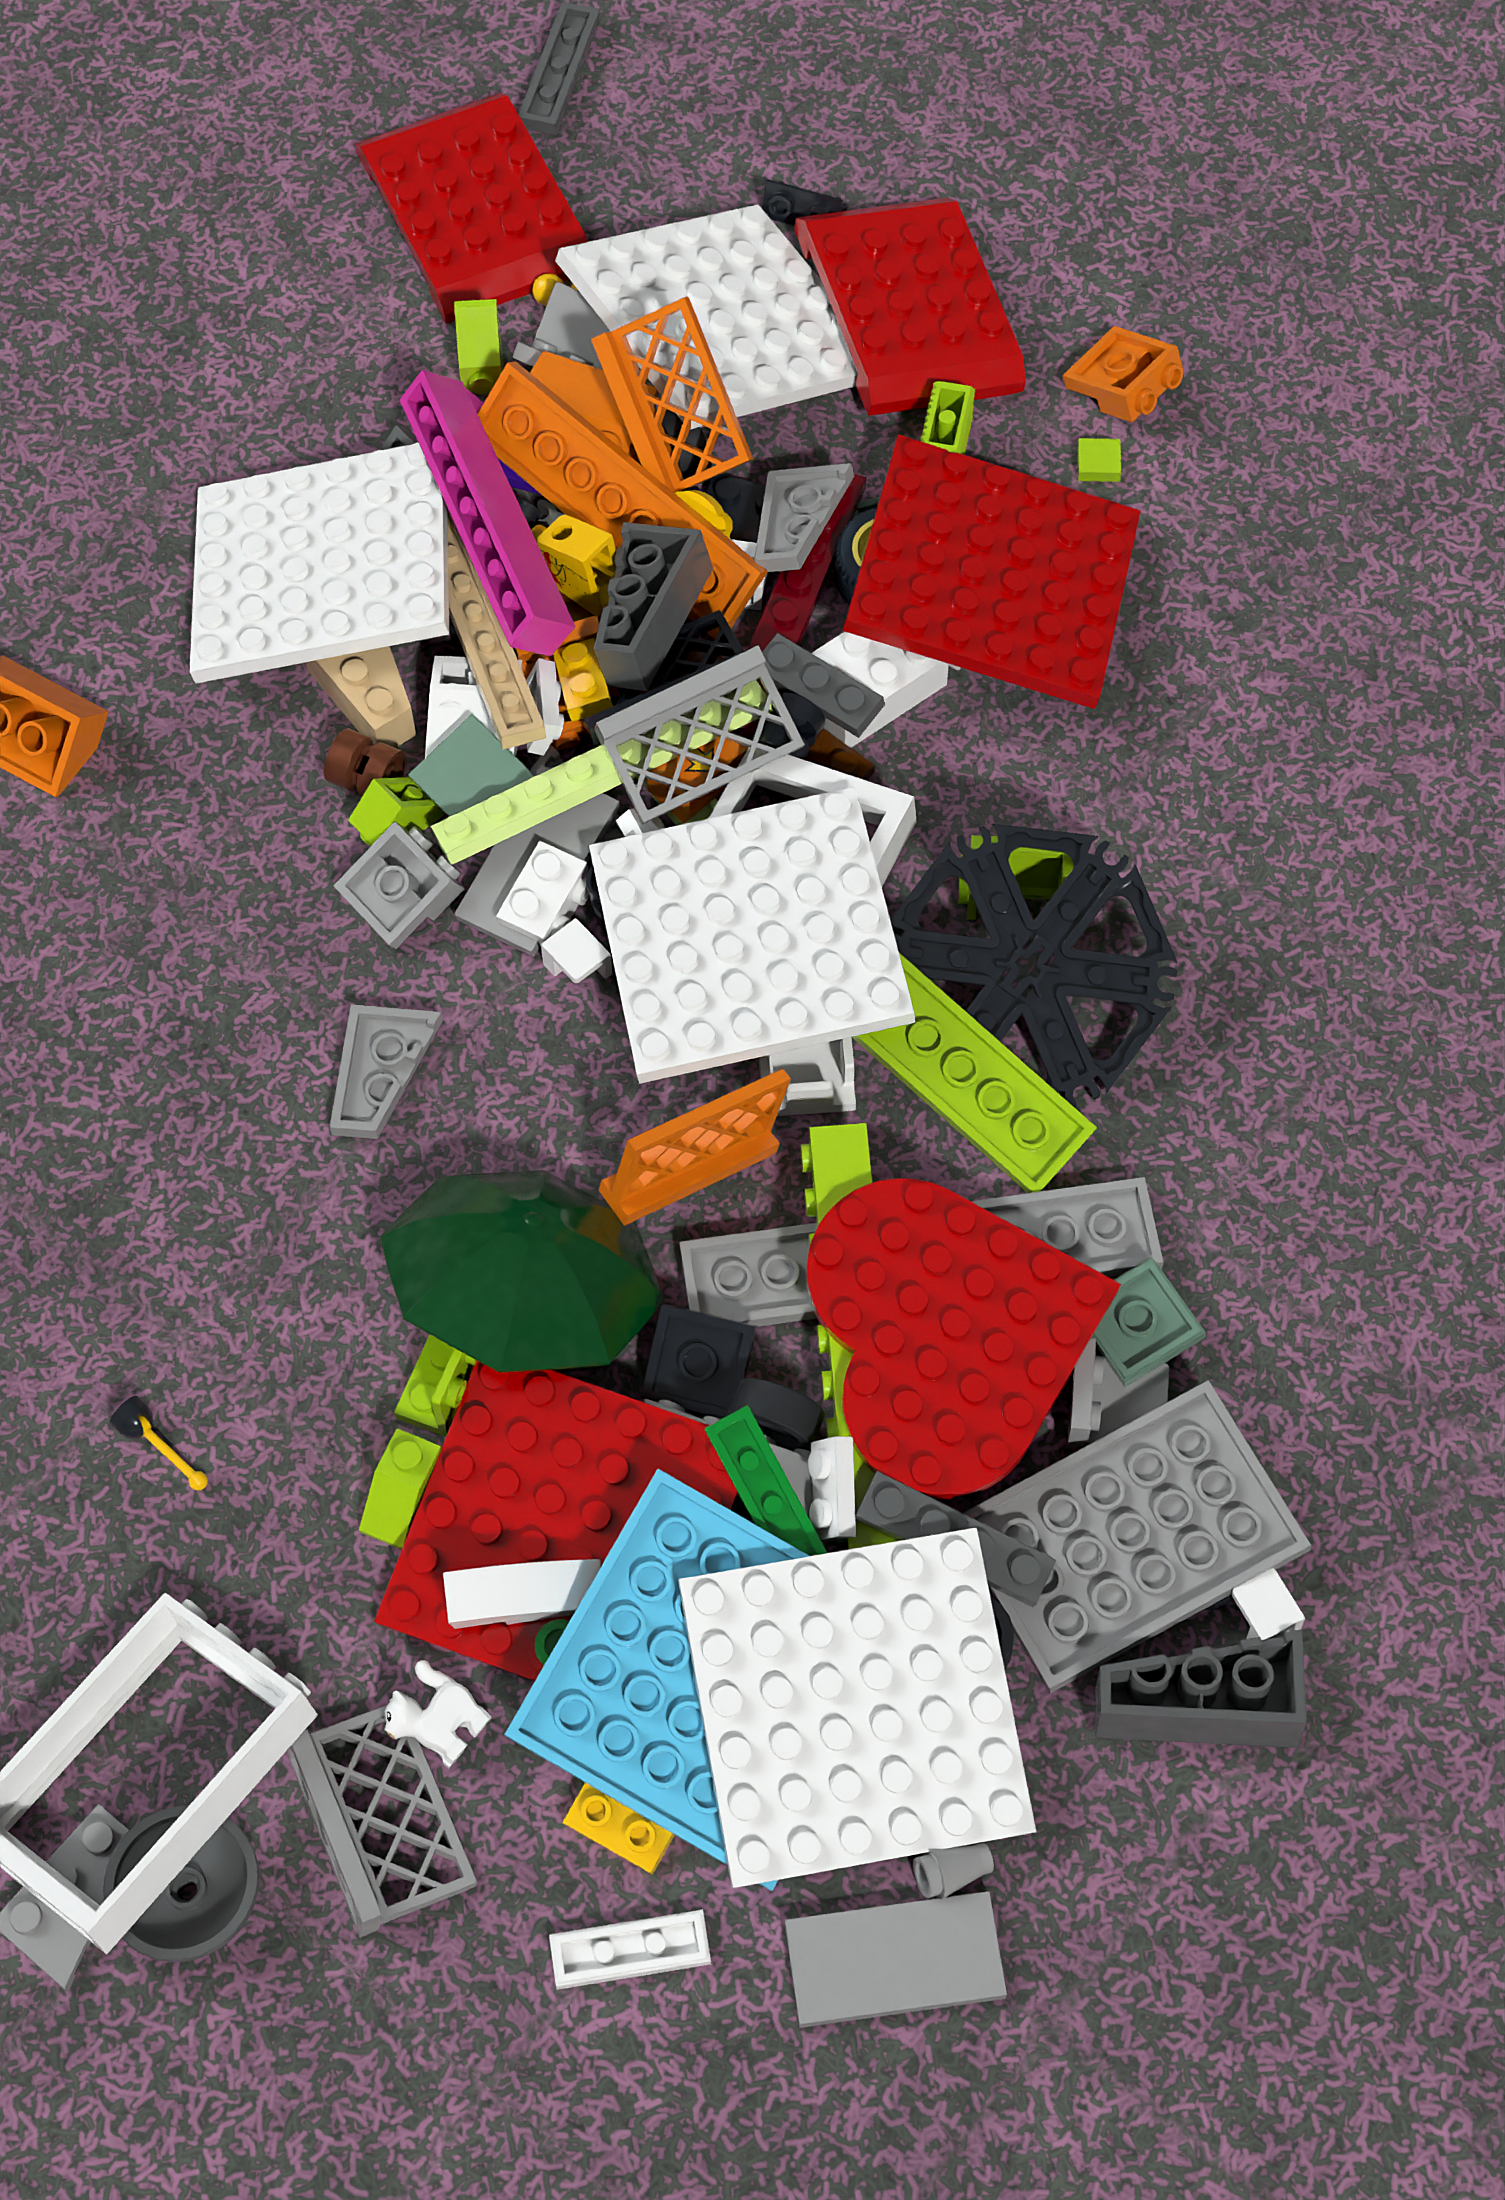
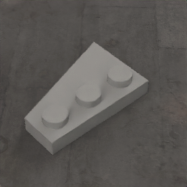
M851 463L768 471L754 559L755 563L763 566L768 572L801 569L854 478Z
M363 1005L350 1006L330 1122L332 1135L369 1139L379 1138L443 1021L441 1012Z
M98 1804L46 1863L101 1906L104 1902L103 1886L107 1865L116 1846L129 1830ZM24 1887L0 1912V1933L68 1993L76 1976L75 1971L91 1942Z

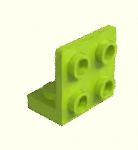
M429 1335L394 1411L395 1419L446 1437L477 1361L436 1337Z

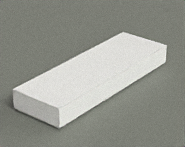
M703 1910L549 1935L557 1990L711 1964Z

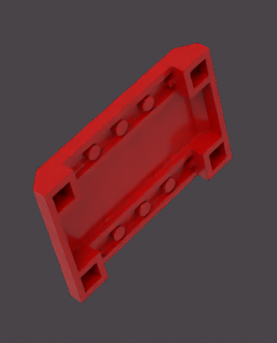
M498 93L355 143L356 154L370 181L374 180L429 284L431 297L446 324L455 321L454 301L496 299L497 305L533 293L532 288L535 280L543 274H554L562 282L569 280L568 276L556 263L559 248L585 243L588 240L507 94Z
M941 198L796 218L794 231L805 258L813 259L858 371L856 387L868 416L928 407L933 383L937 381L972 386L975 389L974 400L1011 395L1024 391L1026 375L1022 351L956 200Z

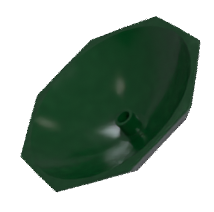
M545 1170L460 1174L439 1177L380 1236L389 1275L403 1319L500 1373L609 1365L664 1302L655 1271L636 1222L634 1221L624 1226L608 1204Z

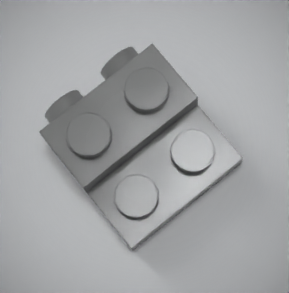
M394 821L334 884V887L388 945L397 949L426 917L434 921L465 888L456 880L462 874L454 864L450 865L445 856L441 855L437 860L428 851L433 843L416 826L408 830Z

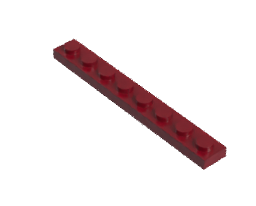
M854 474V478L801 569L781 571L747 650L759 646L761 652H763L777 633L796 645H800L834 565L837 539L845 525L852 521L866 489L867 477ZM759 679L760 686H761V688L764 690V692L766 693V691H765V689H764V687H763V685H762V683H761V681H760V679ZM760 718L731 731V733L751 740L756 732Z

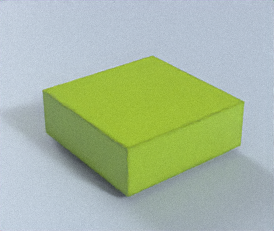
M1078 438V481L1120 482V439Z

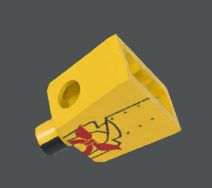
M569 515L558 517L548 528L543 525L533 527L531 531L558 590L593 615L599 617L602 614L603 608L608 606L609 595L607 589L610 579H614L617 567L614 561L616 548L612 534Z

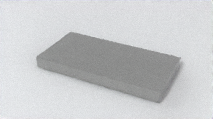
M541 765L535 776L550 770V768ZM601 793L495 844L454 913L456 919L534 957L540 947L539 942L500 924L496 915L539 841L579 858L588 864L591 859L589 845L601 842L621 807L619 801Z
M989 1891L945 1897L942 1900L937 1898L785 1920L799 2028L1006 1999L1007 1993Z

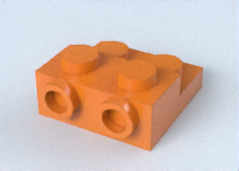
M1113 326L1062 376L1066 389L1096 398L1100 412L1133 422L1141 414H1150L1156 406L1157 398L1167 388H1177L1182 381L1184 371L1178 346Z

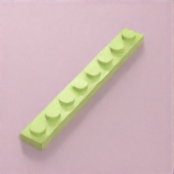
M754 681L743 686L738 703L763 711L768 696L759 683ZM736 690L722 697L733 700ZM713 701L702 706L697 722L723 730L730 707ZM771 704L768 713L773 712ZM696 709L683 715V717L693 720ZM735 709L728 732L759 719V717ZM670 721L662 725L657 741L683 750L690 726ZM656 728L642 736L653 739ZM695 729L688 752L719 737ZM630 740L616 748L624 763L642 769L650 746ZM600 745L462 812L452 815L432 825L431 828L450 865H453L622 784L605 747ZM654 748L647 771L679 756ZM629 772L632 779L639 776Z

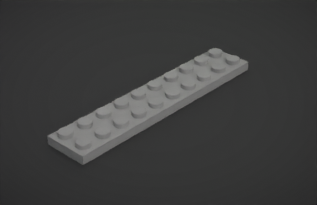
M1145 1177L971 1201L1107 1277L1121 1276L1150 1257H1153L1162 1270L1164 1262ZM816 1223L681 1241L680 1253L689 1309L757 1325V1327L816 1319L817 1316L810 1298L806 1277L809 1234L815 1233L817 1229Z

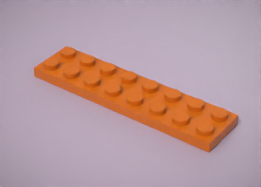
M516 361L507 362L477 414L497 458L565 515L612 534L616 551L617 548H621L623 542L621 535L623 522L701 530L713 570L687 617L694 621L717 610H721L729 626L732 628L768 570L755 563L750 555ZM717 627L706 633L715 640L720 630Z

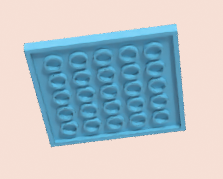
M657 1469L504 1736L727 1865L678 1580L809 1557V1555ZM778 1880L758 1884L769 1891H773Z

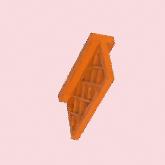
M683 297L618 329L604 332L591 339L642 467L672 492L685 491L692 486L753 460L689 297ZM680 310L687 325L682 341L663 333L668 317ZM657 322L655 329L648 327V325ZM640 330L653 336L645 358L633 353L626 337L627 335ZM691 339L693 340L695 347L690 345ZM660 340L679 348L672 370L653 362ZM687 352L699 356L703 365L698 382L679 374ZM637 363L642 364L641 371ZM650 369L669 377L662 398L650 394L645 383ZM707 380H709L711 388L706 386ZM676 381L695 388L688 411L669 402ZM703 392L715 397L719 405L714 422L695 415ZM653 403L659 405L657 411ZM666 409L685 417L678 439L665 434L661 423ZM724 420L727 425V428L722 426ZM691 421L712 429L704 451L685 443L691 427ZM719 433L732 438L738 456L725 461L712 455ZM670 444L675 445L673 451L671 449ZM682 450L701 457L696 474L687 479H683L678 466ZM709 461L717 464L706 470Z
M784 1069L778 1070L627 1140L617 1173L601 1180L598 1191L625 1226L770 1157L777 1152L780 1145L771 1130L791 1078Z

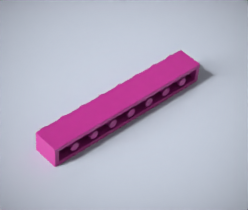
M421 370L401 397L400 402L509 646L552 656L575 628V624L463 382Z

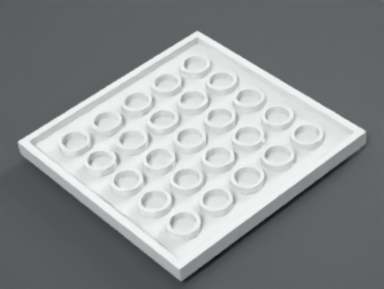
M758 204L559 248L556 263L610 331L618 329L683 297H689L737 417L856 386L858 371L821 279ZM681 310L668 317L663 332L682 341L687 327ZM657 322L648 325V327L655 329ZM640 330L627 335L626 337L633 353L645 358L653 336ZM691 339L690 345L695 347L693 340ZM660 340L653 362L672 370L679 348ZM687 352L679 374L698 382L703 369L699 356ZM637 363L639 368L641 369L642 364ZM650 369L647 378L658 392L663 395L669 377ZM707 380L706 386L711 388L709 380ZM676 381L669 402L688 411L695 388ZM703 392L695 415L714 422L719 410L716 398ZM677 414L681 421L684 422L685 417ZM691 421L690 429H694L704 425H701L695 421Z
M419 442L198 487L190 674L195 684L449 635L447 505Z
M856 787L589 845L639 1084L915 1023V1014Z
M977 1528L678 1580L731 1888L929 1852V1849H947L1036 1832Z

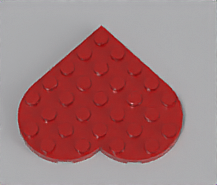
M899 1178L877 1181L858 1188L843 1197L827 1212L817 1227L807 1258V1285L815 1314L834 1341L853 1354L843 1384L842 1411L849 1436L853 1437L855 1451L874 1474L878 1471L933 1499H952L953 1496L965 1495L978 1490L983 1491L1001 1481L1016 1467L1028 1450L1121 1287V1284L953 1191L918 1179Z

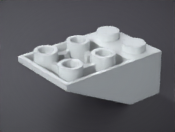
M435 656L429 694L425 758L471 714L499 740L467 658ZM518 660L523 672L522 660ZM518 746L508 748L517 757Z

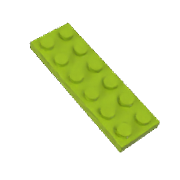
M899 953L915 1014V1023L852 1036V1038L1027 1193L1041 1192L1097 1127Z

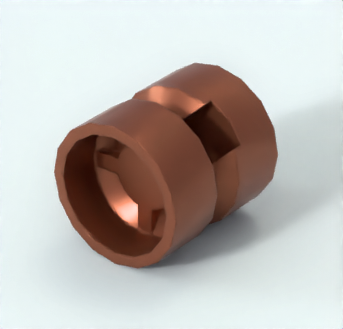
M349 728L344 729L334 739L328 751L324 765V778L327 782L346 790H353L356 787L358 794L363 796L373 779L402 777L405 770L406 755L403 751L382 742H378L373 746V741L370 737Z

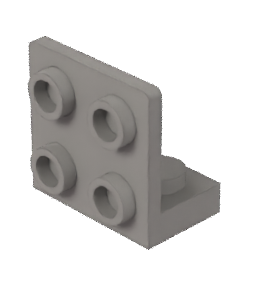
M557 282L553 287L533 344L518 342L512 358L534 366L542 351H549L603 369L591 339L604 332L611 331L579 290Z
M1092 1338L1071 1374L1067 1449L1080 1450L1167 1403L1168 1364H1162L1137 1381L1124 1387L1103 1356H1095L1096 1339Z

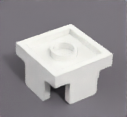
M851 1037L759 1057L760 1079L781 1069H784L791 1078L777 1116L856 1110L854 1058Z

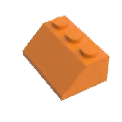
M542 351L530 374L636 462L640 463L603 369L549 351ZM646 384L649 393L658 397V390L654 386Z
M0 656V768L46 793L58 797L98 748L109 711L5 656Z

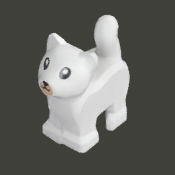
M421 1660L415 1666L416 1675L423 1683L434 1687L437 1692L428 1707L422 1710L416 1700L404 1695L400 1691H394L393 1698L389 1700L390 1702L384 1711L386 1719L385 1732L394 1739L405 1736L415 1737L423 1746L439 1754L443 1765L449 1769L468 1745L455 1734V1731L458 1728L467 1727L469 1733L475 1738L492 1717L483 1707L477 1705L467 1688L457 1683L448 1675L431 1668L428 1661Z

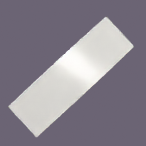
M599 1559L547 1561L444 1572L448 1623L457 1629L498 1622L515 1624L574 1615L600 1570L601 1561Z

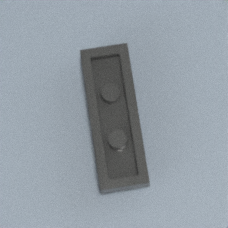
M778 633L762 652L766 660L765 666L777 689L783 693H794L807 698L823 712L826 719L858 738L885 706L882 695Z

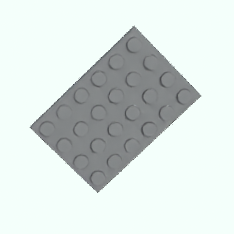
M1209 1380L963 1513L1056 1559L1040 1598L1033 1608L989 1586L995 1599L1009 1614L1014 1632L1049 1693L1058 1690L1231 1595L1235 1587L1272 1568L1276 1570L1311 1550L1310 1542Z

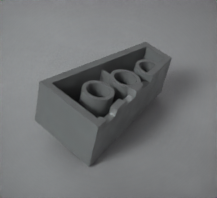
M623 522L621 530L623 542L621 548H617L614 560L617 566L614 579L609 581L607 589L609 595L608 606L604 607L602 611L594 651L608 687L647 691L710 576L713 566L701 530Z
M1302 1629L1285 1632L1284 1636L1279 1638L1261 1640V1637L1240 1640V1644L1213 1650L1211 1646L1191 1649L1190 1654L1167 1658L1163 1654L1100 1666L1095 1688V1738L1298 1748L1306 1726Z

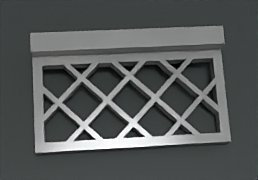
M755 646L596 722L594 731L601 745L605 747L642 824L804 747L805 744L765 666L766 660L759 646ZM760 679L768 695L763 711L738 703L743 686ZM736 690L733 700L722 697ZM713 701L730 707L723 730L697 722L703 705ZM771 703L778 716L768 713ZM696 709L693 720L683 717V715ZM735 709L760 718L753 741L728 732ZM765 720L782 725L791 742L776 749L758 743ZM675 721L690 726L683 750L657 741L662 725ZM656 728L653 739L642 736ZM695 729L720 737L713 760L688 752ZM725 739L750 747L745 764L733 768L718 762ZM630 740L650 746L643 768L640 769L624 763L616 747ZM654 748L680 756L673 779L647 771ZM755 750L766 753L752 760ZM685 758L710 767L704 784L695 788L677 781ZM715 769L726 772L712 779ZM629 772L640 776L637 786H635ZM644 778L670 786L665 802L650 810H647L639 794ZM675 788L685 791V793L671 799Z
M387 1705L311 1734L306 1729L287 1750V1756L360 1938L379 1930L381 1924L460 1894L477 1885V1880L419 1741L415 1737H401L394 1750L369 1739L374 1726L386 1721L384 1711ZM365 1729L362 1736L354 1733ZM340 1738L357 1745L348 1768L328 1760L322 1744ZM405 1743L411 1756L401 1753ZM364 1749L391 1759L381 1782L354 1771ZM397 1762L417 1770L421 1780L414 1795L387 1785ZM334 1774L343 1777L339 1787ZM349 1780L376 1791L366 1814L346 1806L342 1795ZM424 1788L430 1802L420 1798ZM382 1794L409 1804L400 1827L373 1817ZM415 1808L436 1815L440 1826L433 1841L406 1831ZM352 1819L362 1823L358 1833ZM368 1826L395 1837L385 1860L364 1851L361 1840ZM443 1834L449 1848L439 1844ZM401 1840L428 1850L419 1874L391 1863ZM434 1854L455 1861L461 1878L443 1885L424 1876ZM371 1866L381 1869L377 1879L374 1876ZM387 1872L414 1883L408 1899L388 1907L386 1906L380 1886ZM420 1886L429 1889V1891L417 1895Z

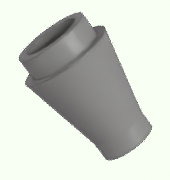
M981 1842L975 1845L947 1849H929V1852L923 1853V1856L914 1859L913 1870L917 1885L923 1896L926 1898L936 1896L942 1900L982 1875L993 1872L994 1863L988 1846Z

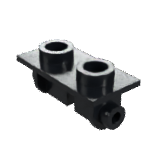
M767 179L765 182L762 210L771 220L795 226V221L798 217L847 211L848 204L844 203L841 197H832L785 184L782 181L777 182Z

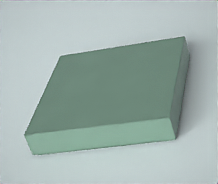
M473 714L408 774L410 779L448 817L534 777L508 749L503 750L500 741Z
M1150 1257L1114 1279L1121 1284L1120 1290L1092 1337L1096 1339V1347L1124 1387H1127L1206 1338V1332L1153 1257Z

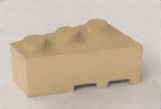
M390 646L306 662L307 671L359 733L372 739L373 746L378 742H382L396 748L416 735L412 709Z

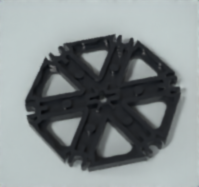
M991 823L997 834L998 843H991L990 832L985 826L979 827L980 836L983 839V843L979 848H969L962 835L957 837V847L963 855L959 859L952 851L949 841L890 919L892 928L904 931L902 937L894 933L895 941L899 947V953L928 979L984 986L966 1012L1000 1042L1022 1014L1046 1069L1047 1079L1045 1082L1057 1093L1064 1092V1099L1076 1108L1077 1103L1073 1097L1075 1088L1079 1086L1087 1087L1094 1100L1100 1097V1090L1093 1081L1097 1076L1103 1083L1107 1093L1172 1008H1163L1154 1005L1152 1002L1154 999L1160 1002L1174 1000L1175 994L1162 992L1159 990L1157 982L1162 976L1176 977L1177 970L1169 966L1158 968L1157 962L1170 961L1177 964V959L1136 864H1134L1132 870L1125 877L1121 878L1119 873L1123 872L1129 860L1128 856L1124 855L1115 865H1108L1104 862L1103 853L1110 845L1108 841L1105 840L1100 843L1095 850V854L1092 855L1088 851L1091 844L1099 836ZM1018 848L1062 852L1067 854L1073 862V870L1035 920L1031 916L1009 864L1010 854ZM960 877L967 883L990 939L924 931L918 922L919 914L947 878ZM1115 896H1122L1131 903L1147 941L1146 950L1137 957L1072 949L1106 902ZM1029 939H1032L1033 942L1030 944L1027 950H1024L1023 947L1026 945ZM1041 947L1044 948L1036 964L1037 970L1040 971L1039 976L1035 978L1028 975L1024 980L1021 979L1017 986L1013 988L1012 984L1018 978L1017 974L1020 970V967L1015 963L1019 957L1028 960ZM1052 955L1056 957L1049 967L1045 965ZM1007 968H1009L1011 971L1008 973L1005 979H1000V977L1004 974ZM1029 985H1032L1033 988L1028 993V995L1024 997L1022 994L1028 988ZM1066 996L1127 1003L1135 1008L1138 1015L1137 1023L1110 1058L1098 1060L1091 1056Z

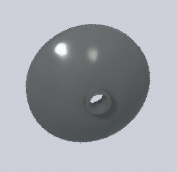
M177 1806L158 1811L141 1820L126 1833L116 1846L106 1868L103 1886L104 1901L188 1806ZM229 1818L221 1824L124 1934L122 1939L131 1948L151 1959L165 1962H185L199 1959L215 1952L227 1944L241 1930L254 1908L260 1877L254 1848L239 1826ZM189 1885L197 1886V1894L191 1900L181 1899V1894L185 1887Z

